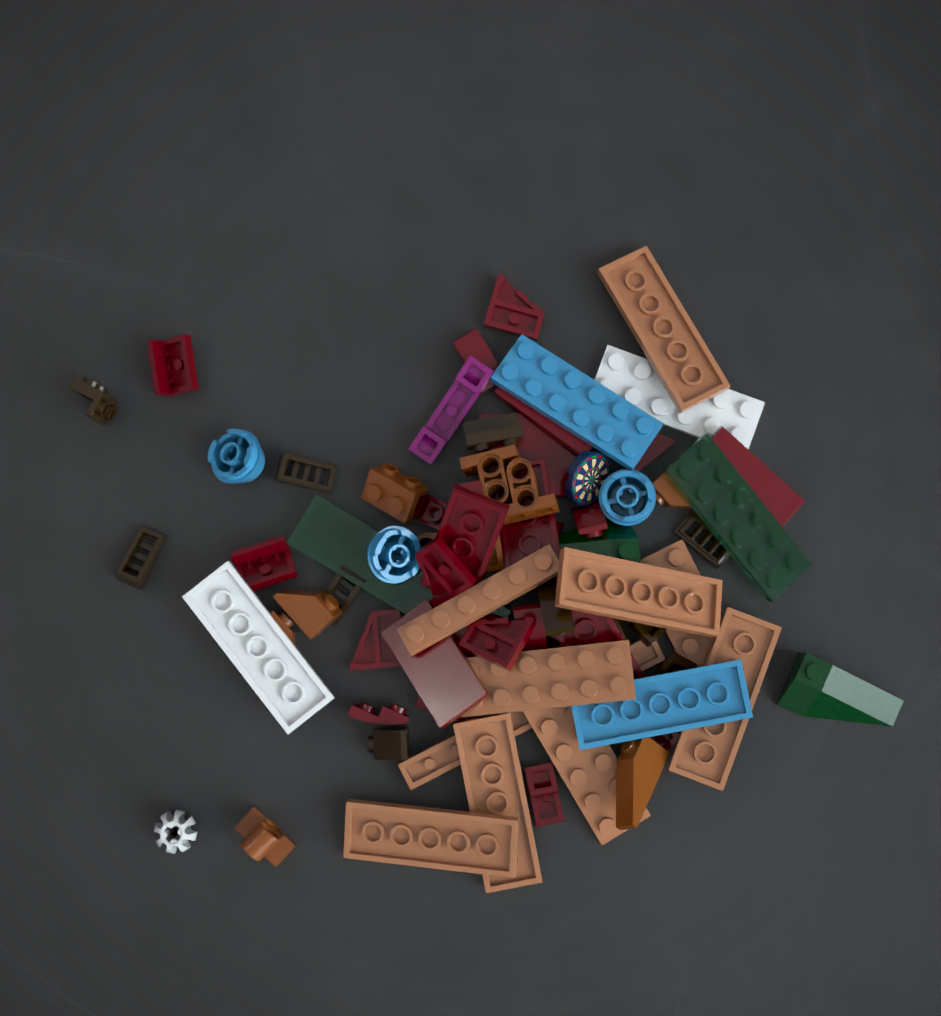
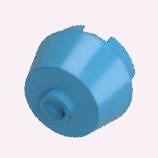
M240 429L226 430L228 433L223 435L218 441L213 440L208 451V462L211 463L212 470L220 481L225 483H248L255 480L261 474L265 465V455L257 438L251 432Z
M623 469L612 473L604 480L599 491V504L603 513L609 520L619 525L631 526L641 523L652 513L656 503V492L652 482L647 476L636 470Z
M390 526L379 531L372 538L367 548V560L374 575L380 580L391 584L401 583L411 576L413 577L420 569L415 556L421 548L419 540L410 530L401 526Z

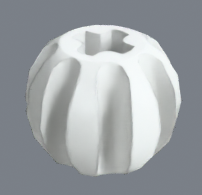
M176 810L174 817L170 811H167L160 816L163 824H155L154 832L160 834V838L155 839L159 847L166 844V852L175 854L177 847L181 852H184L191 848L188 840H196L197 831H193L190 828L196 822L192 816L186 820L184 818L185 811ZM175 826L179 828L177 832L179 835L177 837L172 835L174 832L173 827Z

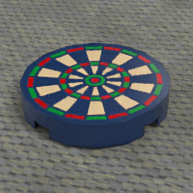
M588 450L578 455L570 464L567 474L570 475L568 481L565 480L564 488L566 496L571 502L587 507L599 501L601 485L612 472L610 461L606 455Z

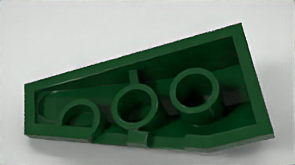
M606 519L608 529H603L600 536L585 538V534H578L577 528L558 535L561 549L567 547L641 563L639 541L632 525H619Z
M799 652L776 704L805 717L893 727L904 700L809 653Z

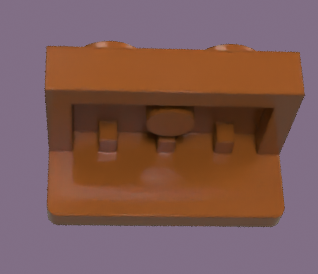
M384 463L370 468L361 498L406 524L412 521L419 497L428 494L429 488L421 484L420 479L400 472L397 466Z

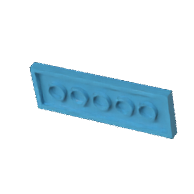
M522 334L490 377V382L630 471L634 470L664 424Z
M741 659L634 679L636 700L571 706L579 750L753 718Z

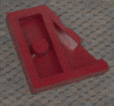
M532 617L510 621L508 618H498L493 621L478 619L469 625L458 645L480 658L511 671L537 622Z

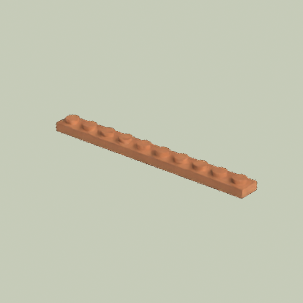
M640 639L630 644L631 652L642 671L665 660L657 641L648 647ZM523 711L510 713L514 736L532 728ZM455 734L410 756L408 760L398 762V766L410 790L461 765Z

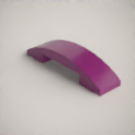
M470 355L456 376L454 383L408 450L432 465L469 413L494 371Z

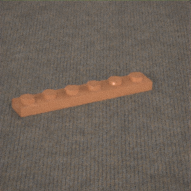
M549 544L397 628L409 654L413 656L556 577L558 575L559 560Z

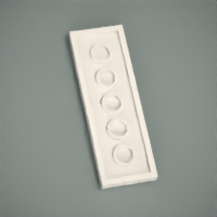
M610 345L606 347L594 379L664 423L663 426L707 442L719 427L723 426L747 449H749L765 404L761 400L728 389L680 414L648 359Z
M230 561L224 563L182 596L287 734H290L335 698Z

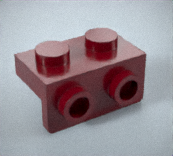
M182 334L162 341L155 339L147 341L152 386L156 395L175 397L199 390L191 335Z
M285 536L271 537L264 542L252 546H243L237 551L230 553L236 570L252 591L298 577L291 548Z

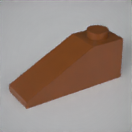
M650 737L626 741L621 745V753L617 760L616 828L619 830L638 827L670 754Z

